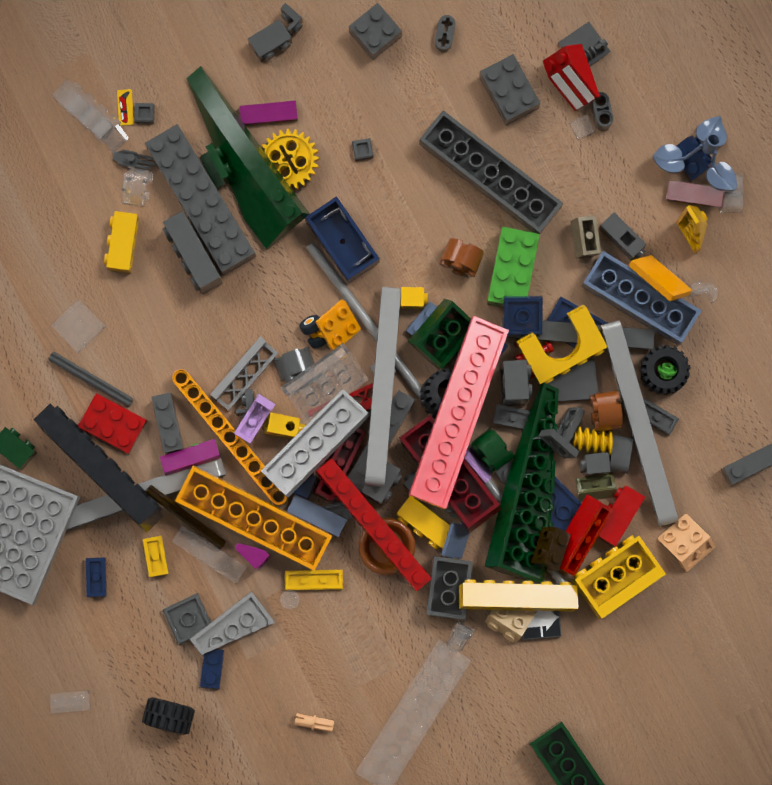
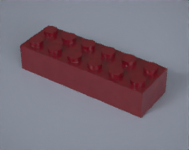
M431 415L399 437L401 444L418 466L435 422ZM463 459L448 505L469 533H471L498 513L501 508L494 496L466 460Z

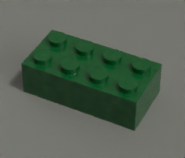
M559 721L529 742V745L556 785H605L562 721Z

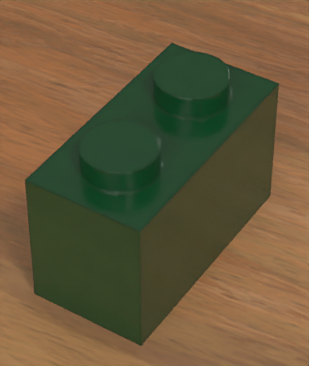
M4 427L0 432V453L18 469L23 470L37 454L33 450L35 446L28 440L23 442L19 438L21 434L13 427L10 430Z

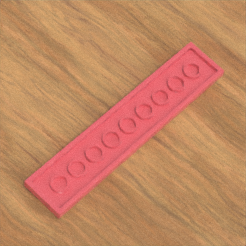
M476 316L471 318L409 496L443 510L447 508L509 330Z

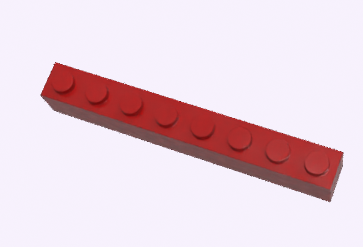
M332 458L315 471L414 591H418L432 579Z

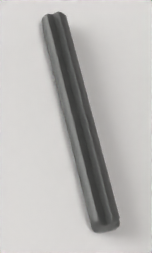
M52 352L49 356L50 362L123 405L130 407L134 399L58 353Z

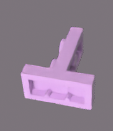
M258 394L234 434L251 443L276 404Z

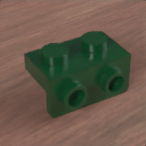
M211 143L205 146L208 152L201 155L200 158L216 189H219L233 181L230 175L232 170L228 163H224L222 160L224 154L220 147L216 148Z

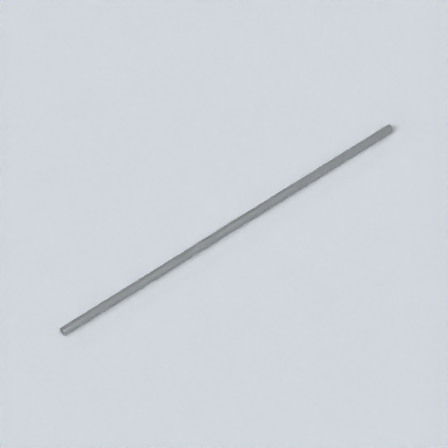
M314 242L309 244L306 249L377 342V326ZM396 353L395 368L420 400L422 386ZM473 469L476 475L480 478L483 484L487 487L490 493L500 504L502 499V493L499 491V489L496 487L493 481L490 479L487 483H485L482 480V478L477 474V472ZM548 571L558 585L561 582H568L560 571Z

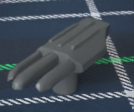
M124 149L118 152L114 151L113 161H116L121 166L151 169L149 166L139 165L138 163L151 166L156 165L154 162L139 159L153 160L150 156Z

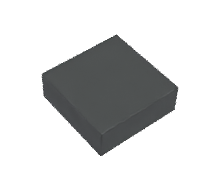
M135 103V123H154V103Z
M371 138L352 141L355 161L374 158Z

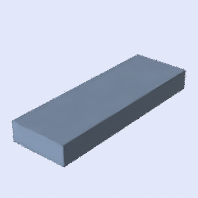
M296 494L287 512L337 537L340 536L347 522V519Z

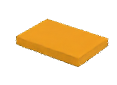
M652 255L632 260L628 265L668 301L689 296L692 292L690 287Z

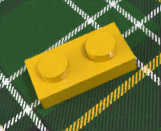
M162 535L143 539L149 577L169 574Z

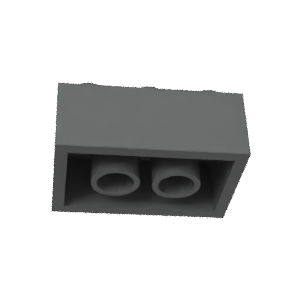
M514 54L480 71L479 78L505 125L539 109L540 101Z
M527 360L503 361L500 368L502 405H526L532 396V384H528L531 376V365H527Z
M434 556L426 615L465 620L466 609H459V585L465 583V580L471 579L473 561Z

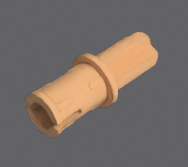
M299 713L296 715L295 726L312 728V731L314 729L328 732L333 731V720L318 718L317 715H314V717Z

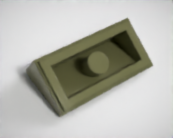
M613 473L575 478L578 500L580 502L585 499L587 494L595 499L612 498L617 491Z

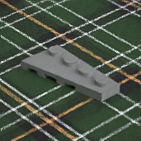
M250 592L189 640L198 652L203 655L275 622L255 595Z

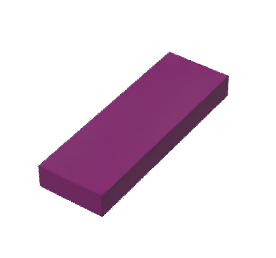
M296 100L239 106L240 118L244 125L298 120Z
M212 439L161 456L160 460L164 474L167 476L192 468L193 465L198 466L219 459L221 456L216 440Z

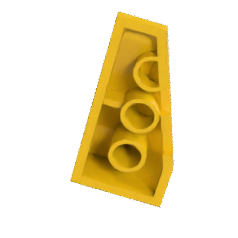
M689 205L684 209L676 223L694 254H697L702 247L708 218L704 211Z

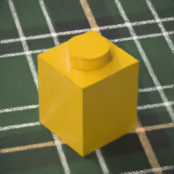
M401 287V309H424V304H428V293H424V288Z

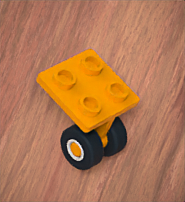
M342 299L321 317L311 315L305 318L299 325L303 334L311 335V338L307 341L312 348H319L327 343L331 351L334 352L361 330L346 301Z

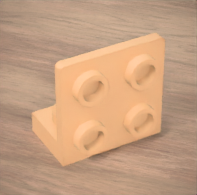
M684 514L678 522H675L658 537V540L678 559L681 567L686 572L715 548L711 537L687 514Z

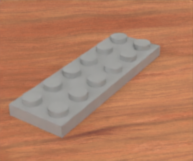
M342 389L261 472L288 498L370 414Z

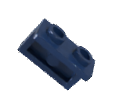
M689 136L676 145V147L681 150L682 157H684L702 143L697 137ZM702 149L683 161L685 165L683 170L691 181H694L709 168H712V157L710 154H705Z

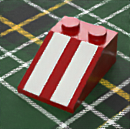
M582 44L564 46L543 60L549 80L574 111H578L600 97Z

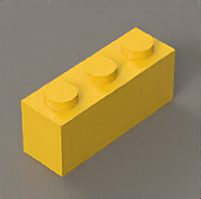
M115 211L114 216H111L110 227L112 228V233L107 238L109 253H106L104 257V265H107L106 267L109 271L131 273L139 223L138 214Z
M409 496L396 513L399 516L397 520L403 522L406 526L408 524L414 528L413 532L420 538L425 536L429 539L428 544L434 549H443L450 525L414 497Z

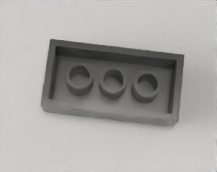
M182 211L163 221L165 227L162 230L168 241L174 242L171 246L178 259L183 258L181 263L187 275L192 274L193 277L190 280L196 291L201 290L202 294L221 285L222 280L185 213Z

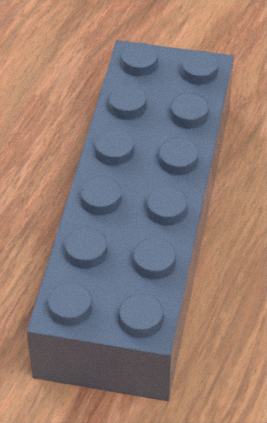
M604 251L581 286L648 328L655 330V332L678 346L682 344L702 311L682 298L668 301L629 266Z

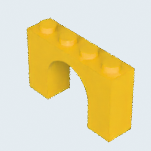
M581 305L566 313L577 334V345L570 355L564 358H552L546 355L533 332L516 341L528 365H531V371L539 384L543 382L547 384L553 381L554 376L566 374L571 370L572 366L584 364L588 361L587 358L592 355L598 356L607 348L600 331L585 305Z

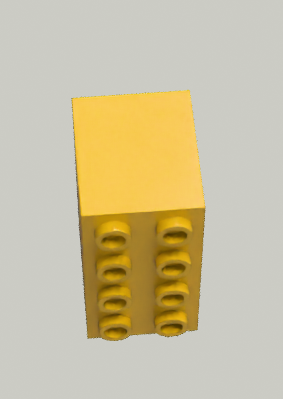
M632 535L621 542L622 547L619 549L617 546L605 553L606 558L602 560L600 557L589 564L591 566L589 570L586 571L584 568L575 574L574 577L576 579L572 581L573 584L577 585L578 591L598 619L604 618L666 575L640 536L634 538ZM629 559L635 561V568L629 566ZM613 570L619 571V579L613 577ZM597 581L604 583L603 590L597 588Z

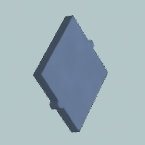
M462 522L459 524L451 523L442 550V556H447L451 559L462 558L470 534Z

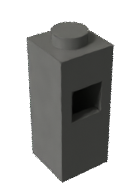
M615 212L600 225L599 229L630 260L634 257L638 259L644 254L646 243Z

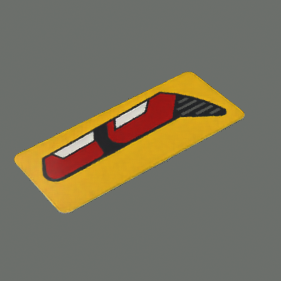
M117 90L119 125H133L132 90Z

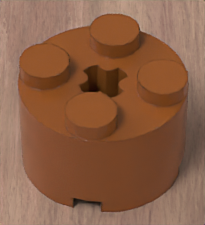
M450 238L439 265L445 268H452V272L456 275L463 276L464 273L474 278L484 251L471 243L467 245L463 243V240Z
M618 391L590 395V405L593 407L594 412L591 413V419L595 431L622 429L621 404L616 400L620 399Z

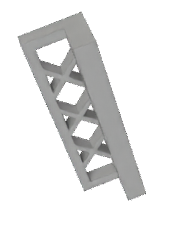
M260 336L210 394L211 397L230 411L242 395H244L245 389L250 388L279 353ZM264 347L273 353L269 359L260 360L259 353ZM258 363L257 373L247 374L249 364ZM237 378H246L244 388L235 389ZM233 392V400L229 405L220 399L224 393Z

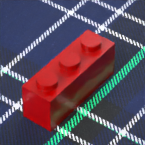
M626 485L623 488L619 487L613 497L616 500L613 505L610 503L608 505L613 511L597 537L612 547L617 546L645 499V496Z

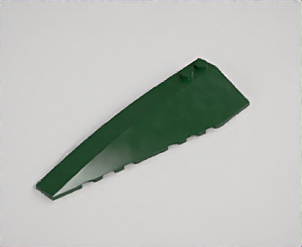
M200 66L187 77V81L216 148L220 147L224 154L222 160L224 163H228L232 170L230 175L233 181L230 182V186L244 220L265 249L268 250L310 213L203 67Z
M544 382L539 388L509 471L500 503L501 510L497 514L484 566L494 571L538 584L544 582L546 571L531 564V560L542 527H553L551 511H554L552 494L555 489L556 461H553L555 450L539 437V434L542 430L554 429L557 431L555 415L558 414L559 395L558 388Z

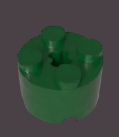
M491 427L472 441L471 446L480 459L483 457L486 467L492 473L494 471L497 472L515 457L511 450H507L506 443Z

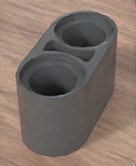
M599 92L600 97L597 99H602L605 105L599 106L594 100L591 102V109L596 128L606 131L613 122V113L609 96L604 92ZM606 117L609 123L602 124L599 118Z
M613 435V448L609 457L611 471L628 473L633 438Z

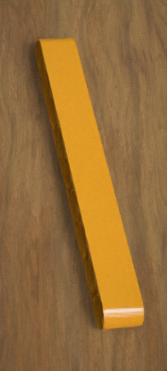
M183 369L175 371L172 379L177 388L271 502L276 506H283L288 498L284 495L283 501L276 502L274 494L281 491L273 483L269 487H263L261 484L262 479L266 477L261 472L265 465L241 437L235 434L233 442L228 443L225 441V436L228 433L234 434L235 429L187 371ZM184 374L187 376V380L185 383H178L177 377ZM197 389L199 395L196 398H190V390ZM203 404L211 405V410L208 413L201 412ZM217 418L223 420V425L220 428L213 426V421ZM240 448L247 449L248 453L245 457L241 458L237 455V451ZM256 462L260 465L257 472L249 470L251 463Z

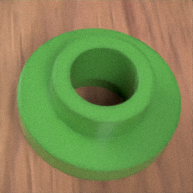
M663 363L657 369L659 376L663 379H672L677 373V369L671 363Z

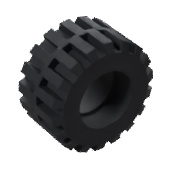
M661 345L652 349L645 356L640 367V377L644 381V386L650 388L649 391H654L658 395H669L677 392L686 384L690 376V365H688L689 360L687 357H684L683 351L679 352L677 347L672 348L670 345H665L664 347ZM659 360L670 361L677 369L675 377L670 381L659 379L654 372L656 362Z
M449 368L433 373L423 384L424 386L420 391L422 393L420 400L424 401L421 405L423 408H427L425 411L427 414H433L432 418L436 419L442 402L438 395V387H447L452 374Z
M152 697L147 699L142 722L150 727L185 735L190 732L195 710L186 705Z

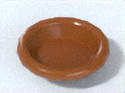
M382 518L414 556L415 539L411 530L399 520ZM363 530L358 543L359 555L364 565L372 572L380 575H395L399 573Z

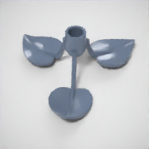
M721 116L707 119L697 127L696 137L703 143L686 156L682 157L681 150L672 144L661 146L653 154V159L659 168L674 174L684 169L683 161L702 149L705 154L713 155L712 168H709L706 172L708 183L718 190L734 191L737 189V179L733 169L725 162L715 164L716 155L718 154L716 149L723 146L727 139Z

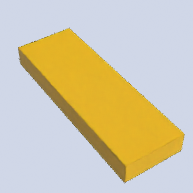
M343 570L285 571V590L343 589Z

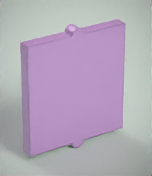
M471 447L467 449L464 458L482 480L487 483L491 479L492 472Z

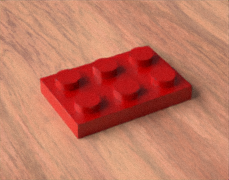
M96 393L78 426L129 454L147 420Z

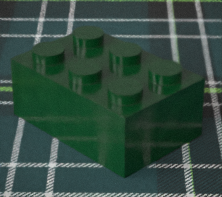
M444 298L409 339L408 343L434 367L443 369L461 348L471 318L453 301Z

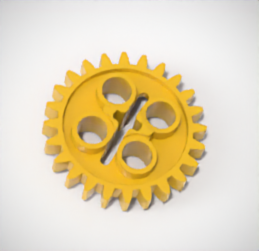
M287 129L286 134L279 130V136L272 133L274 139L266 138L269 144H262V147L265 149L264 152L280 174L284 169H290L289 175L283 178L291 189L294 186L298 190V184L300 183L305 187V180L312 181L309 177L310 174L316 176L313 168H319L315 164V162L320 161V158L315 156L319 151L313 149L316 144L314 142L310 143L311 138H305L304 132L298 136L296 129L293 134H291L289 129ZM291 143H296V149L289 151L288 146ZM280 146L284 147L286 153L289 155L292 163L296 167L298 174L294 173L291 165L287 162L285 155L282 153ZM274 153L281 154L279 160H272ZM300 159H306V164L303 167H298L297 165Z

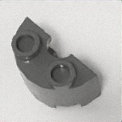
M309 347L289 351L282 354V357L273 360L280 380H285V383L295 380V376L303 373V376L314 373V369H317Z

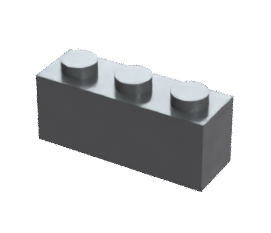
M169 392L152 396L164 453L167 455L184 449L172 394Z

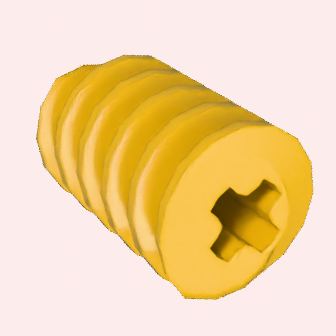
M577 427L572 446L578 445L579 451L585 446L587 452L593 447L594 453H597L599 448L602 453H605L606 449H608L609 455H611L613 435L611 431H608L606 436L604 431H600L597 435L595 429L590 434L589 428H585L582 433L581 427Z

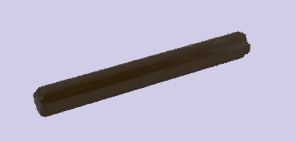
M153 485L146 489L145 493L148 496L152 497L218 549L223 548L226 543L224 539Z

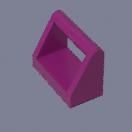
M240 543L235 546L236 550L257 571L271 558L265 550Z

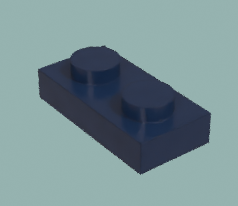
M105 557L86 558L87 597L107 596Z
M214 649L204 654L200 687L220 689L224 650Z

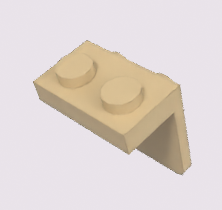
M492 610L484 623L491 630L502 633L507 640L517 643L537 611Z

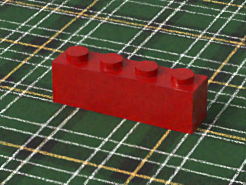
M588 494L565 531L571 534L560 569L573 576L579 570L613 511L611 507Z

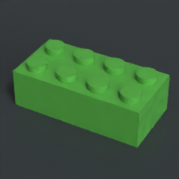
M502 227L487 300L488 305L504 308V296H528L540 234Z

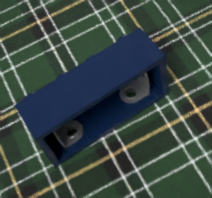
M337 196L305 217L307 225L347 283H350L380 263V258ZM340 240H345V243L341 244Z

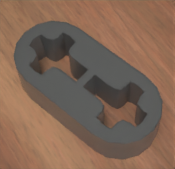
M450 15L442 16L438 23L435 46L441 52L448 51L452 46L455 19ZM446 20L452 25L448 27V31H444L445 26L442 24ZM443 35L447 36L446 42L449 43L445 44V47H442L441 43L438 42L442 41Z

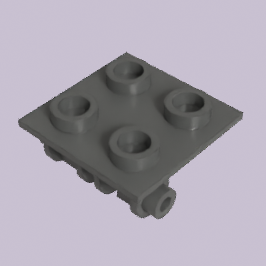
M587 22L558 42L561 48L568 45L582 44L589 66L611 52L607 47V41L601 39L590 22Z

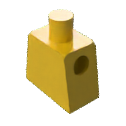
M270 412L265 419L263 434L293 439L306 425L300 424V418ZM286 424L291 426V431L286 429Z

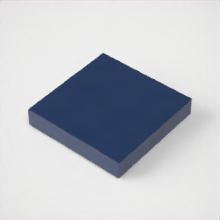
M504 296V329L509 330L507 335H528L532 332L535 335H542L543 297Z

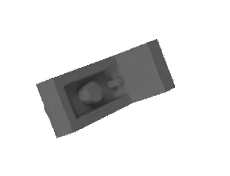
M581 407L568 408L557 431L554 429L542 430L539 437L564 459L576 458L579 451L569 442L574 437L576 428L582 422L585 410Z

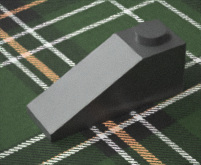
M772 444L723 467L721 471L728 485L731 486L771 466Z

